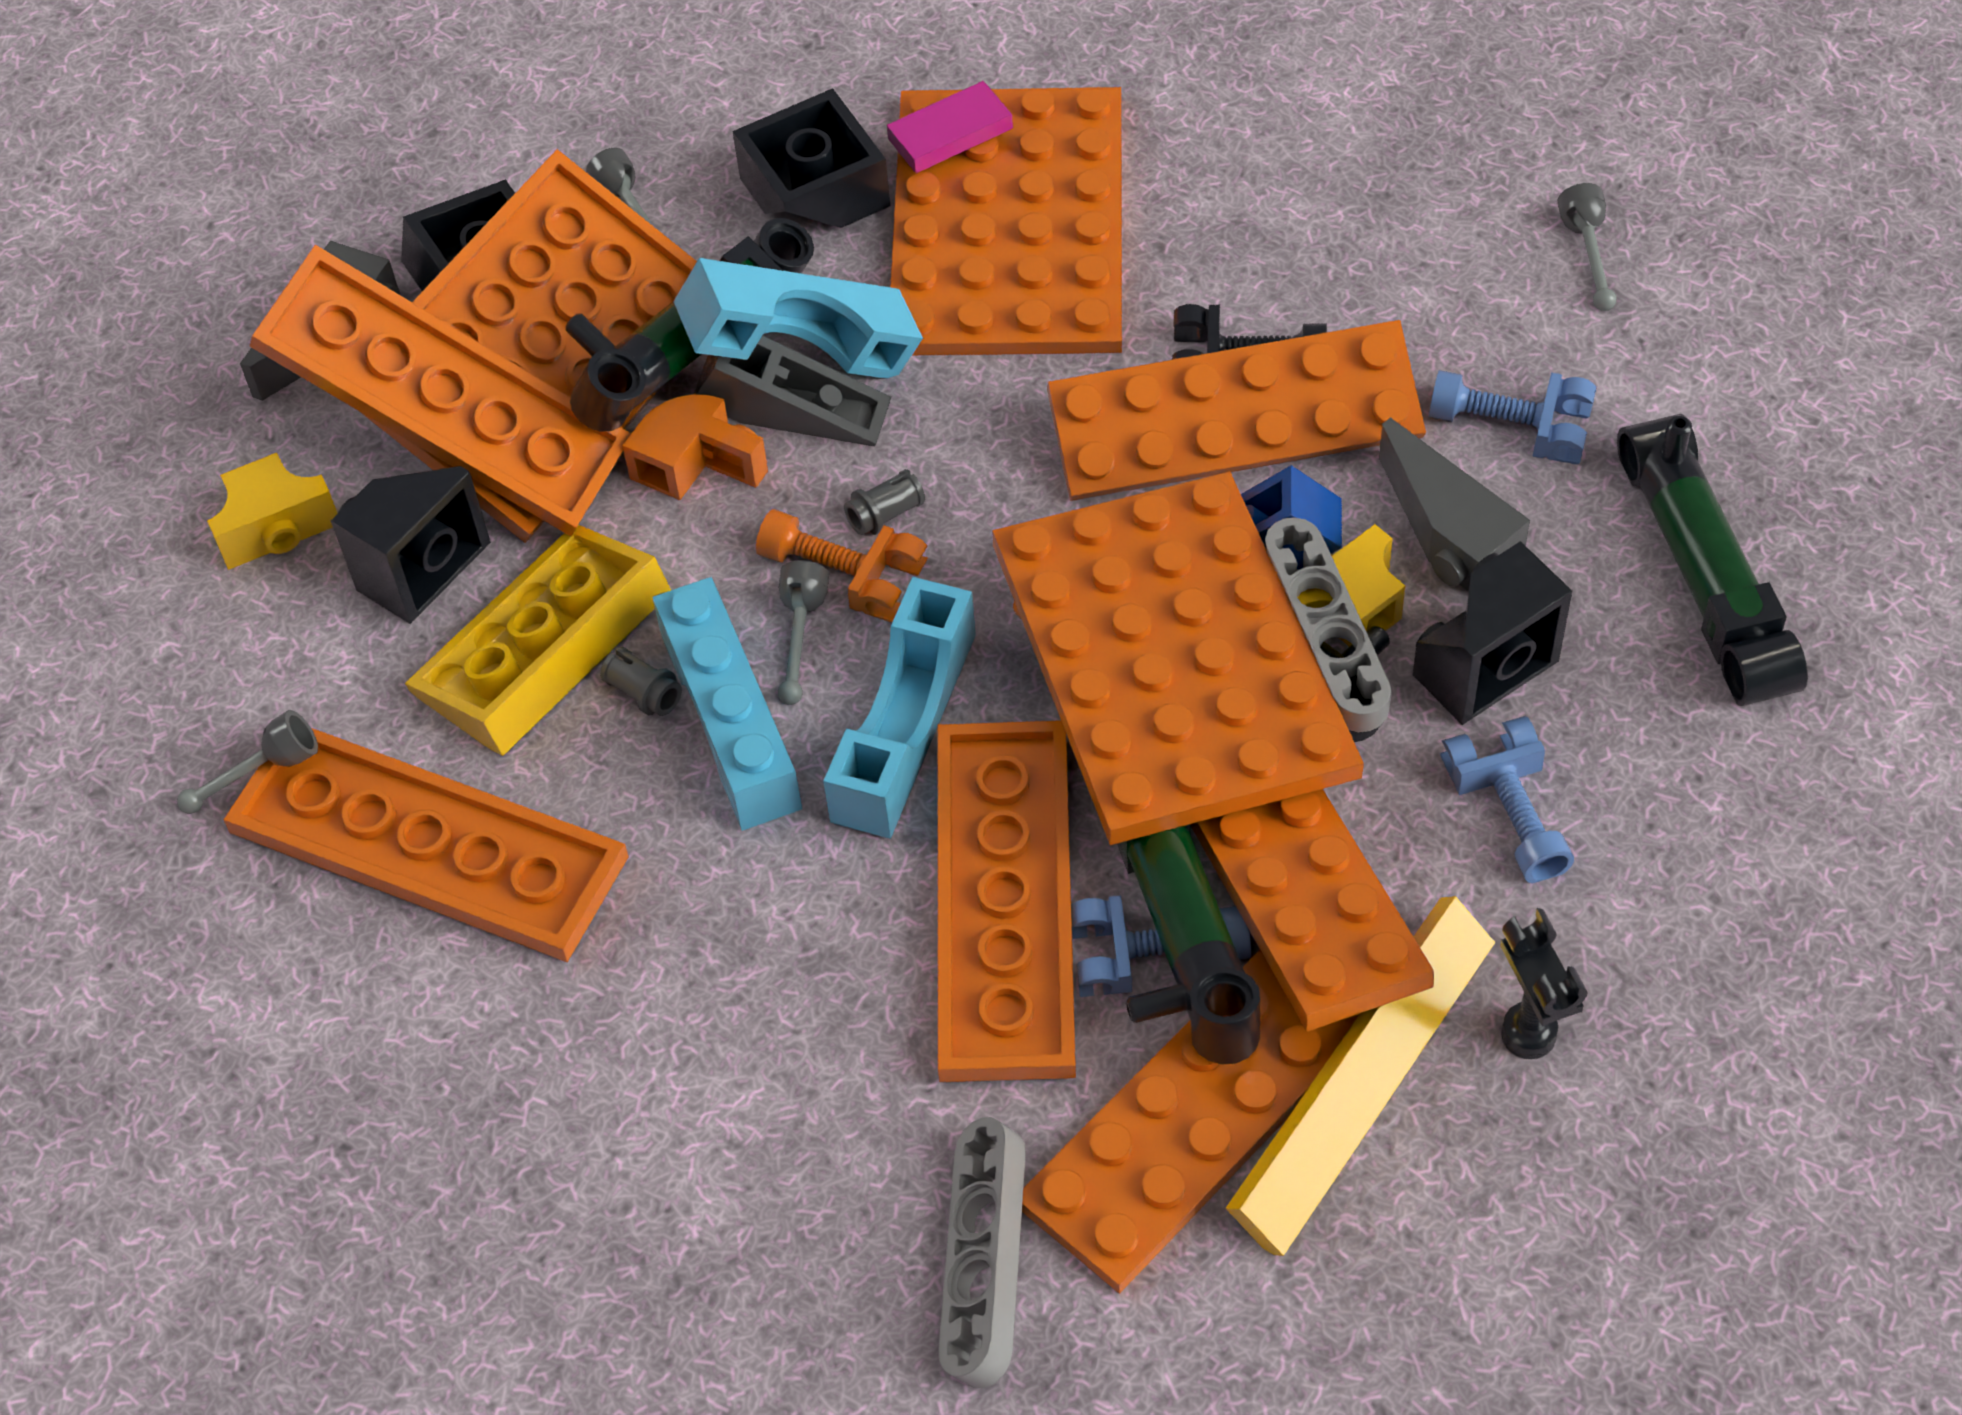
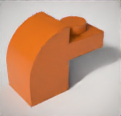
M685 395L663 402L646 414L622 445L631 480L678 500L682 499L705 467L755 488L768 472L763 437L758 436L746 426L729 424L724 399L710 395Z

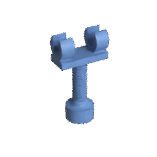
M1442 370L1438 371L1429 410L1430 418L1452 422L1458 413L1467 410V413L1473 411V414L1479 413L1481 416L1483 414L1486 417L1491 415V418L1496 416L1497 419L1502 417L1503 420L1508 418L1511 422L1513 420L1516 423L1520 421L1521 424L1526 422L1527 425L1532 423L1538 429L1533 457H1547L1549 460L1571 464L1580 463L1587 432L1580 426L1572 423H1558L1556 425H1551L1554 411H1557L1559 414L1581 418L1590 417L1597 388L1591 381L1581 377L1561 379L1562 374L1551 372L1545 400L1535 404L1534 401L1529 403V400L1524 402L1523 399L1518 401L1517 398L1511 399L1509 396L1507 398L1504 395L1500 397L1499 394L1494 396L1493 393L1488 395L1487 392L1482 394L1479 390L1476 393L1474 389L1470 391L1463 384V375Z
M1523 716L1502 722L1507 733L1500 735L1506 751L1480 759L1477 758L1473 743L1466 734L1441 740L1446 751L1440 753V756L1459 795L1494 786L1522 842L1517 847L1514 856L1525 880L1533 884L1562 875L1568 871L1574 863V856L1563 834L1558 831H1545L1519 780V777L1542 771L1545 748L1542 742L1538 741L1536 731L1530 719Z
M1121 895L1110 896L1108 901L1098 898H1087L1071 904L1073 939L1087 938V925L1094 924L1096 937L1113 935L1116 958L1091 957L1076 964L1080 997L1094 996L1093 984L1102 983L1104 995L1133 992L1130 960L1135 958L1136 955L1142 957L1144 954L1147 957L1149 954L1155 956L1156 952L1158 955H1162L1164 952L1156 929L1155 931L1149 929L1148 933L1146 930H1142L1141 933L1135 931V934L1132 931H1127L1125 929ZM1236 906L1219 908L1239 959H1251L1249 929Z

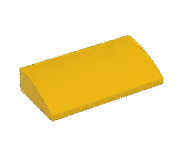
M578 525L571 537L565 533L560 536L409 678L405 684L408 690L423 703L488 749L504 756L655 609L652 597L671 591V588L654 556Z

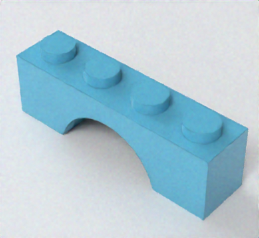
M704 258L698 259L673 301L695 353L747 360L763 334L771 332L786 333L800 337L818 346L835 359L849 374L890 378L900 374L923 339L900 290L897 288Z
M912 576L891 624L886 665L873 706L858 730L846 728L823 780L830 823L891 839L976 636L972 591Z
M709 577L653 596L661 637L680 683L686 686L695 705L721 782L741 830L743 831L802 810L796 771L713 578Z

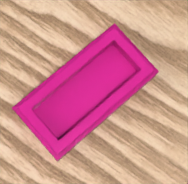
M983 80L887 124L888 140L912 170L918 173L1013 129V121L1010 111Z

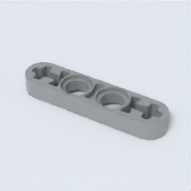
M1293 517L1275 522L1267 531L1265 548L1333 698L1349 730L1355 732L1372 731L1380 727L1387 719L1391 699L1390 682L1322 534L1314 524L1305 519ZM1293 544L1297 551H1304L1302 569L1297 571V561L1294 554L1289 548H1283L1284 545ZM1317 588L1329 593L1333 600L1329 605L1322 608H1311L1302 604L1297 597L1307 589ZM1330 638H1342L1351 642L1356 650L1352 655L1345 658H1333L1326 655L1321 650L1320 645ZM1357 675L1356 685L1364 699H1372L1370 705L1362 706L1357 698L1350 699V678Z
M982 1117L968 1125L960 1135L954 1152L939 1339V1361L944 1371L973 1388H986L995 1384L1010 1365L1013 1352L1026 1151L1025 1142L1021 1136L992 1117ZM996 1202V1212L991 1224L985 1230L975 1233V1221L980 1210L987 1204ZM990 1267L991 1280L989 1286L980 1297L971 1300L970 1287L972 1281L981 1270Z

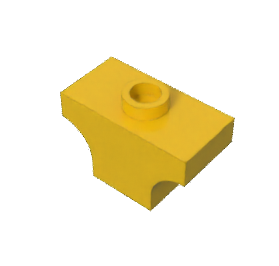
M276 452L221 474L220 476L227 491V500L222 510L207 520L227 569L230 570L269 553L282 554L291 551L301 540L333 528L331 520L338 513L322 474L313 477L296 476L286 470Z
M1376 524L1334 555L1331 554L1365 630L1367 631L1372 626H1379L1387 631L1402 619L1406 585L1389 572L1393 538ZM1317 588L1307 589L1297 597L1302 604L1311 608H1322L1329 605L1333 600L1329 593ZM1339 638L1348 646L1352 645V643L1347 641L1346 639Z

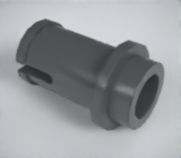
M904 469L898 475L866 492L862 489L853 491L851 500L844 504V511L851 527L858 534L864 535L870 531L873 535H876L881 531L884 523L915 506L919 507L924 504L925 494L918 478L914 474L911 475L910 470Z
M625 647L616 648V655L611 652L602 664L600 672L602 681L610 686L613 685L638 701L639 710L648 716L654 713L659 716L669 714L681 698L682 687L677 682L676 675L667 668L655 669L633 655Z

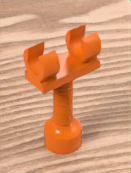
M772 509L767 513L760 526L756 540V553L781 563L789 554H795L824 566L851 574L854 578L848 587L849 608L858 612L862 611L867 615L888 622H893L901 604L897 600L902 591L894 584L879 579L886 565L918 576L928 557L922 556L928 545L915 535L909 533L897 534L894 533V528L883 525L867 555H863V553L852 551V549H846V547H841L838 544L835 545V543L824 541V539L813 537L804 532L802 533L799 530L798 517Z

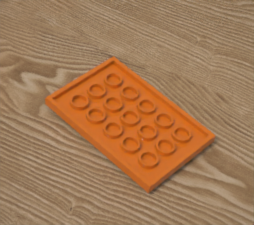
M1121 87L991 89L1012 114L1013 129L918 173L912 170L898 152L890 287L900 290L923 337L912 356L1122 353ZM962 90L901 91L899 119Z
M556 149L412 303L571 397L574 387L592 356L566 332L565 326L574 315L583 314L616 346L675 300L697 261ZM662 386L632 409L621 428L626 429ZM364 415L432 470L452 467ZM472 478L480 508L524 543L545 522Z
M1230 471L992 530L993 548L1110 845L1362 779L1364 762Z

